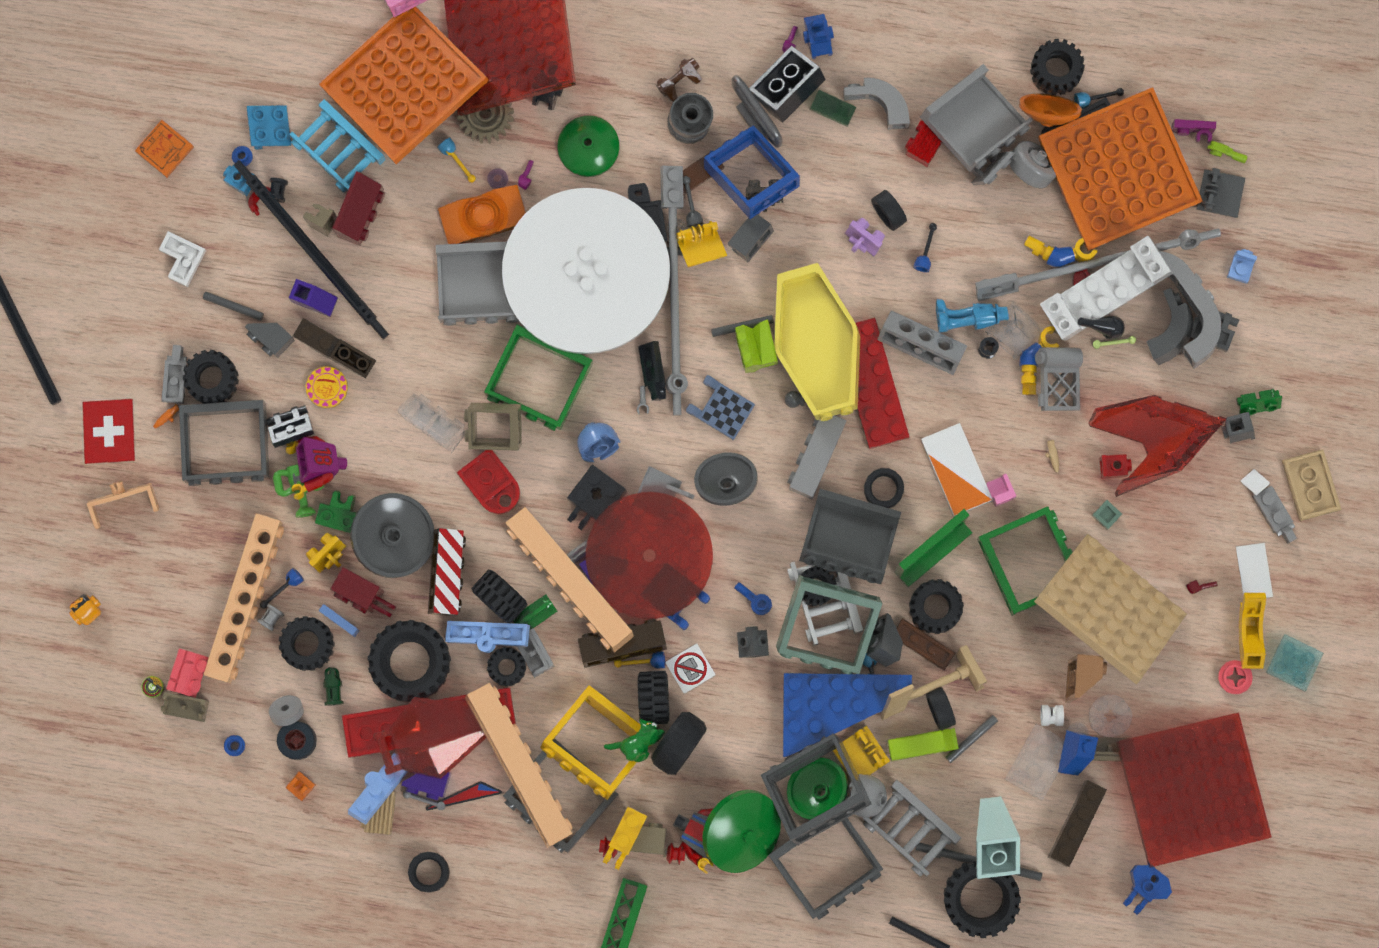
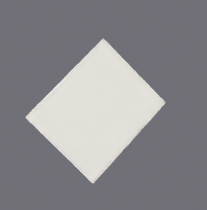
M1255 469L1241 480L1256 496L1270 484Z

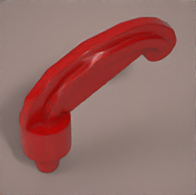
M253 192L249 197L248 205L251 212L259 216L257 202L260 198Z

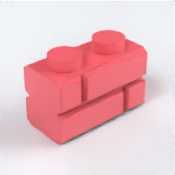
M179 649L166 689L196 698L209 657Z

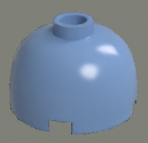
M592 422L587 424L579 434L577 447L584 461L594 462V458L600 457V460H603L613 455L619 448L618 442L620 443V439L615 430L608 424Z

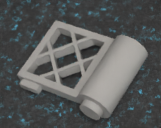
M1067 347L1039 348L1035 354V362L1040 367L1041 394H1038V406H1041V411H1079V368L1083 363L1082 350L1080 348ZM1047 373H1052L1057 378L1052 386L1048 382ZM1068 373L1073 374V382L1070 386L1064 380ZM1059 383L1066 389L1061 396L1055 391ZM1052 393L1057 401L1053 406H1048V397ZM1068 394L1073 397V406H1068L1064 401Z

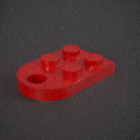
M485 450L456 472L484 509L490 513H508L519 502V485L493 450ZM502 496H509L511 498V504L508 507L500 505L499 501Z

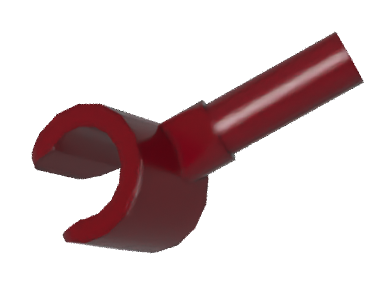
M1197 579L1186 585L1191 594L1218 586L1217 581L1199 585Z

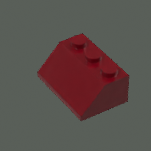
M356 171L332 228L338 238L361 246L362 241L365 242L367 240L369 224L375 221L378 203L381 204L385 197L384 188L380 183Z

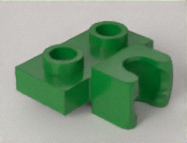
M335 490L332 494L330 505L320 503L315 524L350 533L353 519L357 513L352 511L356 496H348L347 501L343 503L340 500L341 492Z

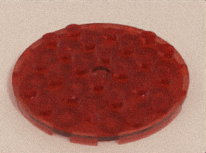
M639 492L618 499L599 515L589 533L585 558L591 583L612 608L634 618L658 619L683 610L699 596L710 576L713 563V548L707 527L700 516L688 504L676 497L660 492ZM648 549L655 552V558L652 561H646L643 558L644 552Z

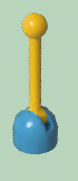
M450 137L444 140L437 147L439 151L444 155H451L467 175L468 181L470 183L475 182L476 177L470 174L454 153L456 146Z

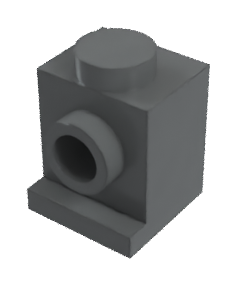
M1249 412L1224 418L1225 426H1222L1224 438H1229L1230 444L1250 438L1251 440L1255 439Z

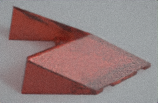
M1151 395L1095 408L1090 418L1089 426L1144 445L1147 457L1128 478L1121 480L1115 492V496L1118 497L1181 472L1227 418L1222 416L1215 417L1207 414L1206 411L1178 402L1171 403L1162 400L1160 396Z

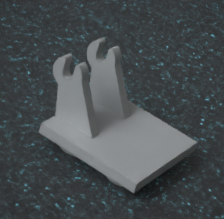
M1009 151L999 153L995 158L990 156L988 160L991 164L984 172L977 168L971 171L976 176L971 183L973 185L992 183L997 178L996 173L1011 163L1010 158L1014 153Z
M649 466L632 505L663 520H666L669 513L685 519L686 514L670 508L676 493L693 499L695 495L679 489L682 481Z

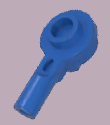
M737 583L734 589L751 601V608L754 613L765 615L770 612L772 602L765 594L755 595L742 583Z

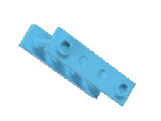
M324 99L319 104L322 110L320 112L321 115L299 137L293 132L289 134L292 138L291 144L299 151L303 149L337 181L335 185L345 193L346 191L348 192L349 184L352 182L356 171L361 173L371 162L374 163L376 161L381 165L386 159L371 142ZM332 120L336 124V129L312 151L305 142L326 121ZM347 134L351 138L350 144L327 165L320 156L341 135ZM361 147L366 152L364 154L365 157L342 179L335 170L356 148L359 149Z

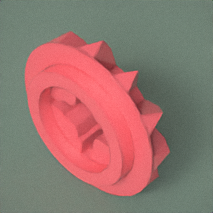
M1232 660L1220 668L1218 680L1220 687L1227 693L1236 695L1249 689L1253 676L1251 669H1242L1241 661ZM1234 668L1237 675H1240V677L1244 676V678L1237 680L1236 687L1233 680L1227 679V677L1233 675Z

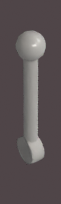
M403 792V797L406 799L412 798L436 806L439 810H444L446 807L444 802L438 803L410 792Z

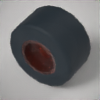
M297 721L291 725L281 727L277 734L276 742L279 751L289 759L301 760L313 753L317 738L311 726Z

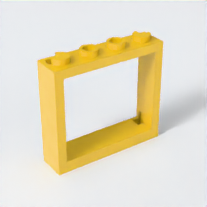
M588 685L545 738L540 748L547 754L548 758H554L559 762L563 770L572 772L580 783L587 784L594 789L593 791L596 795L599 794L608 800L638 762L629 761L611 785H609L553 742V740L584 702L596 709L629 736L639 732L641 725Z

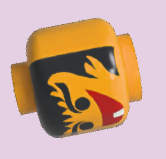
M82 594L71 603L69 614L78 625H89L101 615L99 608L101 603L94 595L89 597L86 594Z

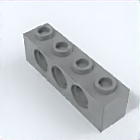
M892 310L877 339L951 375H954L967 348V345Z

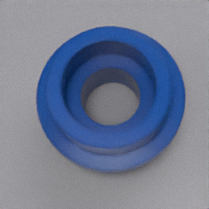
M239 146L232 152L234 163L240 160L245 166H248L252 162L253 154L248 147ZM240 153H245L244 159L238 158Z
M231 735L224 742V750L230 756H239L245 750V741L238 735ZM233 742L239 744L238 749H232L231 745Z

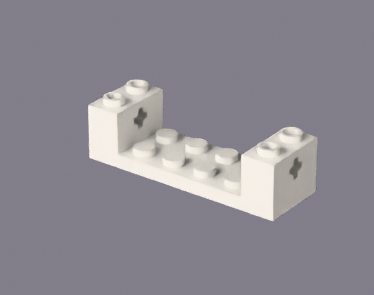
M1149 236L1138 241L1130 247L1131 250L1061 294L1056 293L1040 303L1062 340L1066 341L1087 328L1078 325L1077 321L1080 317L1092 320L1101 319L1173 274Z

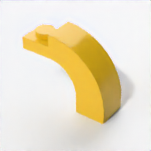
M1244 593L1243 602H1240L1239 652L1242 669H1263L1266 652L1263 640V618L1266 593Z

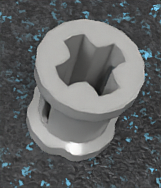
M268 604V609L257 622L273 631L274 625L280 616H284V613Z

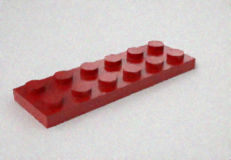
M871 318L857 322L856 325L860 334L857 410L868 448L872 449L909 439L910 436L882 342L877 340L880 333L876 319Z

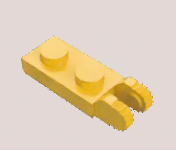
M627 807L609 844L610 847L602 861L603 863L607 864L610 861L612 853L616 849L622 852L615 863V869H620L626 855H629L647 818L646 815Z

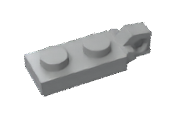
M173 345L172 356H167V360H165L162 402L184 404L185 381L183 380V375H185L183 369L184 366L187 367V357H183V347L181 345Z
M1272 486L1261 491L1257 496H1252L1273 533H1276L1277 536L1282 535L1287 544L1297 539L1292 530L1295 527L1293 520Z

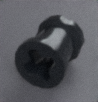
M270 178V193L278 202L284 203V192L288 181L281 178Z
M992 337L984 338L980 343L978 352L981 357L991 359L996 355L999 344ZM986 344L988 346H993L991 352L989 350H984Z

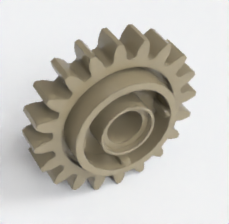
M482 86L480 92H476L462 104L463 108L457 109L458 113L462 114L457 116V120L462 122L459 125L460 129L467 128L464 132L465 136L472 133V141L479 137L481 144L484 138H487L490 144L492 137L499 141L498 134L506 136L504 129L511 130V125L508 122L514 121V117L510 116V114L514 113V109L508 108L512 105L511 100L505 101L507 95L503 94L500 96V89L493 93L491 86L488 87L487 91H484ZM483 111L491 112V116L487 119L480 117Z

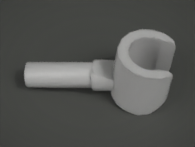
M640 386V404L637 407L639 415V408L642 405L647 407V414L649 413V406L646 404L645 386Z

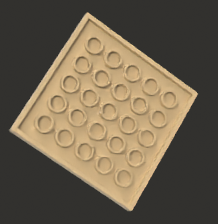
M1089 534L1083 538L1034 601L1136 685L1187 615L1179 606L1175 605L1162 592H1159L1146 579L1138 575L1130 566L1123 563L1114 553L1107 550Z

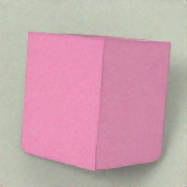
M1003 474L1000 478L986 483L995 507L1016 498L1007 474Z

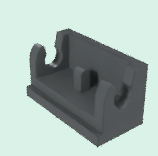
M757 214L744 222L729 240L728 245L732 248V251L746 262H749L774 232L773 227L768 221Z

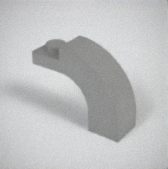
M864 78L863 86H860V84H849L848 87H844V101L870 99L878 102L886 112L888 130L909 128L910 120L907 104L900 92L891 84L876 78Z

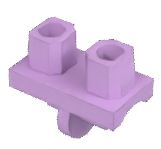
M860 218L856 222L853 220L845 232L850 238L848 241L854 245L851 251L855 253L860 249L863 253L867 251L874 257L882 246L885 235L879 230L870 234L867 231L869 223L864 218Z

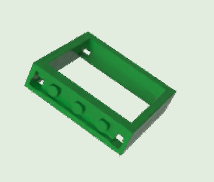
M516 325L484 393L488 396L487 400L492 403L520 404L495 392L520 339L579 365L583 369L558 421L521 404V412L526 414L525 418L533 422L537 420L544 422V427L555 431L556 428L561 430L593 365V360L581 354L551 347L534 337L525 328Z
M1048 506L977 538L1012 616L1038 604L1034 602L1036 598L1020 605L1018 604L990 539L1044 516L1063 559L1066 561L1073 551L1071 548H1067L1064 542L1067 541L1066 535L1062 529H1058L1056 513L1054 510L1050 511Z

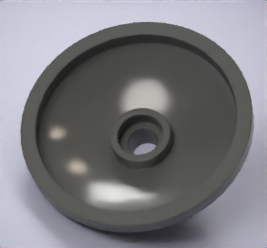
M719 453L707 458L700 464L694 477L695 488L700 497L711 504L720 506L734 505L742 502L753 493L758 482L757 470L754 464L745 456L737 453Z

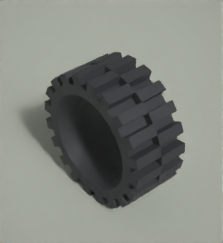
M976 859L970 863L965 862L961 864L962 867L956 868L952 872L953 875L948 877L946 888H944V904L951 922L961 932H966L972 937H975V935L980 936V938H986L989 935L995 937L998 936V932H1005L1008 929L1007 926L1015 922V916L1020 911L1019 903H1021V897L1015 879L1012 875L990 877L989 879L995 881L1002 890L1001 906L991 916L984 918L974 917L968 914L962 907L961 893L968 882L977 878Z

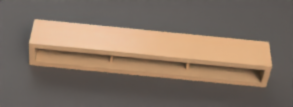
M526 507L505 522L508 529L506 533L513 541L515 539L519 541L521 551L526 556L531 555L534 559L532 563L540 572L543 570L548 575L546 579L551 586H557L561 590L559 594L566 603L570 601L574 605L573 611L580 619L582 617L588 622L586 626L593 634L598 633L601 637L599 641L605 649L608 650L610 648L615 653L634 637L633 631Z
M488 683L467 694L465 699L545 846L549 848L572 835L571 830L573 827L568 818L564 819L560 812L562 807L557 799L554 800L550 794L552 789L547 780L543 781L540 775L542 773L540 766L536 761H532L529 746L526 742L522 743L519 737L521 732L518 726L511 723L509 719L511 715L508 708L500 703L498 699L500 694L495 686L492 687Z

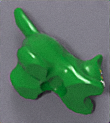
M640 719L641 727L639 732L623 741L605 744L604 748L607 750L620 748L621 752L626 756V760L642 762L650 754L648 746L658 742L665 734V731L662 729L657 730V724L654 722Z

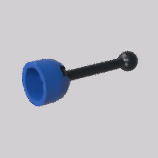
M935 223L929 225L930 232L924 254L915 260L913 268L917 271H930L931 262L927 255L933 233L937 229Z
M292 568L286 574V583L268 599L261 601L260 607L262 609L267 608L268 603L289 585L298 586L304 581V578L295 568Z

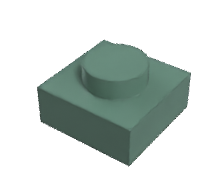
M1106 500L1092 517L1108 530L1122 513Z

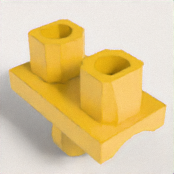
M326 533L320 540L325 546L320 551L313 547L306 553L310 560L308 563L319 573L325 568L329 570L334 564L339 568L341 564L338 560L343 555L341 551L346 547L336 535L332 536Z

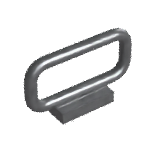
M738 75L733 76L732 87L742 103L737 105L740 114L750 127L754 125L764 137L769 139L773 146L776 148L781 147L783 139L776 125L741 77Z

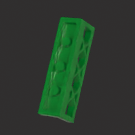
M623 878L601 948H607L611 945L618 948L616 943L621 941L619 948L629 947L646 894L647 885ZM626 883L638 887L636 895L627 900L624 894ZM623 895L625 902L620 904ZM632 900H634V901H633V904H632V907H631L630 904H629V902L632 901ZM627 903L630 909L629 917L620 920L617 914L618 908ZM615 917H617L619 922L613 925ZM627 920L626 926L624 927L622 923ZM620 924L624 931L622 938L614 941L611 929ZM610 937L612 943L607 945L608 939Z

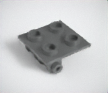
M1212 168V171L1204 169L1200 196L1203 202L1197 204L1196 210L1238 218L1245 178L1220 173V169Z

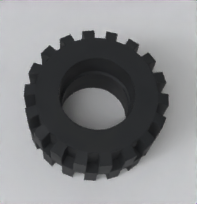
M1054 39L1052 43L1049 40L1045 45L1042 44L1033 57L1030 73L1033 74L1032 80L1037 82L1036 87L1038 89L1042 87L1044 89L1043 92L1046 94L1048 91L1052 92V95L1055 96L1057 93L1065 95L1066 91L1071 92L1079 84L1085 69L1083 64L1084 56H1080L1081 50L1079 48L1076 50L1074 43H1071V45L1067 44L1068 40L1063 39V42H1059V39ZM1052 58L1062 59L1067 63L1069 73L1061 77L1054 76L1048 72L1046 62Z
M203 350L199 355L197 353L194 354V358L192 360L189 359L187 361L188 366H184L183 369L185 375H183L184 386L190 395L203 404L225 402L226 398L230 399L232 397L231 393H235L237 390L236 384H239L237 379L239 374L234 363L223 353L216 352L215 350H210V352ZM209 367L220 368L222 371L220 383L214 388H203L200 385L202 372Z
M488 569L471 588L472 592L506 623H512L528 605L526 600L493 570Z
M932 579L922 583L914 591L909 602V613L913 618L912 621L919 626V629L925 630L926 633L940 634L949 631L959 622L963 614L964 602H962L961 593L959 594L958 589L955 586L953 587L950 582H944L942 579ZM930 595H941L947 600L949 610L943 618L933 619L926 614L924 602Z
M303 616V618L297 617L293 622L289 621L287 623L288 626L281 631L282 636H279L280 645L278 646L283 659L289 665L302 671L320 669L325 662L328 663L330 655H333L334 652L333 647H335L334 637L328 626L320 620L308 616ZM306 631L313 632L318 637L317 650L309 656L298 654L295 649L297 637Z
M666 671L639 672L637 678L639 720L651 721L657 725L668 724L670 714L668 675Z

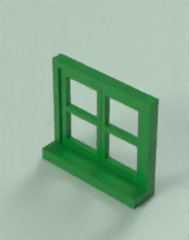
M965 509L898 564L894 572L908 588L972 534V531L965 524L969 517Z

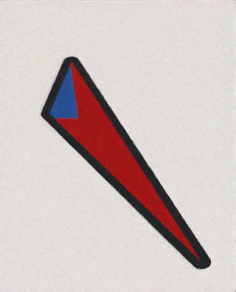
M480 781L438 801V803L444 802L446 806L498 795L502 791ZM429 805L426 807L427 811L437 809V807L433 805Z

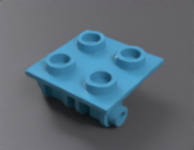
M287 105L246 106L251 147L254 146L255 150L263 149L262 146H291Z

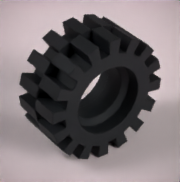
M813 566L800 574L803 577L817 578L822 582L833 585L837 584L836 580H833L834 575H830L829 571L824 570L822 567ZM805 591L802 601H806L807 605L821 606L831 598Z
M504 647L497 649L496 652L490 655L491 657L487 662V671L491 679L497 684L506 687L513 686L524 677L526 662L517 650ZM503 659H511L514 662L515 669L512 674L503 675L500 673L498 666Z

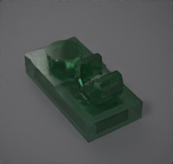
M819 90L810 110L848 127L856 107Z

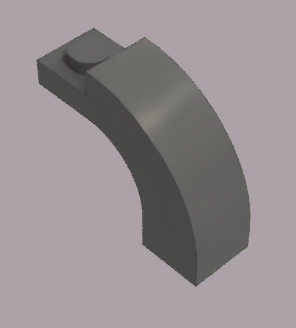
M1171 288L1163 291L1171 310V323L1164 333L1147 341L1152 357L1158 365L1173 359L1183 350V346L1188 343L1193 329V316L1187 303H1183L1180 294H1175Z

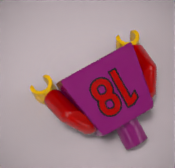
M318 436L304 437L298 441L286 444V446H290L285 448L287 454H297L301 483H304L303 486L294 484L291 488L292 492L300 490L299 493L294 495V498L297 500L304 497L305 491L311 492L331 482L339 472V469L345 470L347 468V458L337 457L336 446L327 443Z

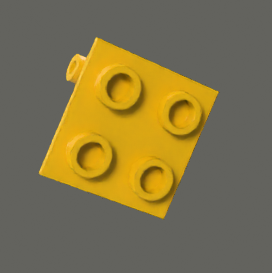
M709 221V223L702 226L698 224L697 227L691 226L690 229H681L676 233L677 243L688 268L727 256L717 232V222Z
M867 726L843 741L858 775H870L890 762ZM837 749L833 750L834 754L836 755V757L844 767L845 771L847 772Z

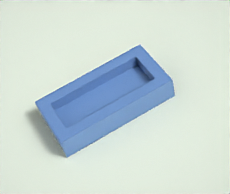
M323 604L319 609V612L352 636L356 637L360 631Z

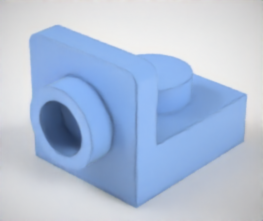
M1246 249L1237 250L1233 256L1227 278L1247 284L1257 256L1253 255L1252 251Z

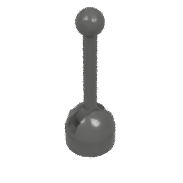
M685 176L683 177V183L686 187L690 206V213L686 217L687 227L704 224L702 215L694 210L689 186L690 178Z

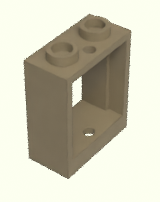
M471 403L468 409H465L464 420L468 422V429L465 431V442H468L469 449L519 451L522 445L521 404ZM477 412L509 413L510 439L477 438Z

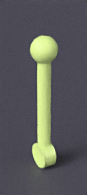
M1130 336L1128 339L1104 342L1095 340L1092 346L1095 349H1099L1100 346L1134 344L1136 343V338Z

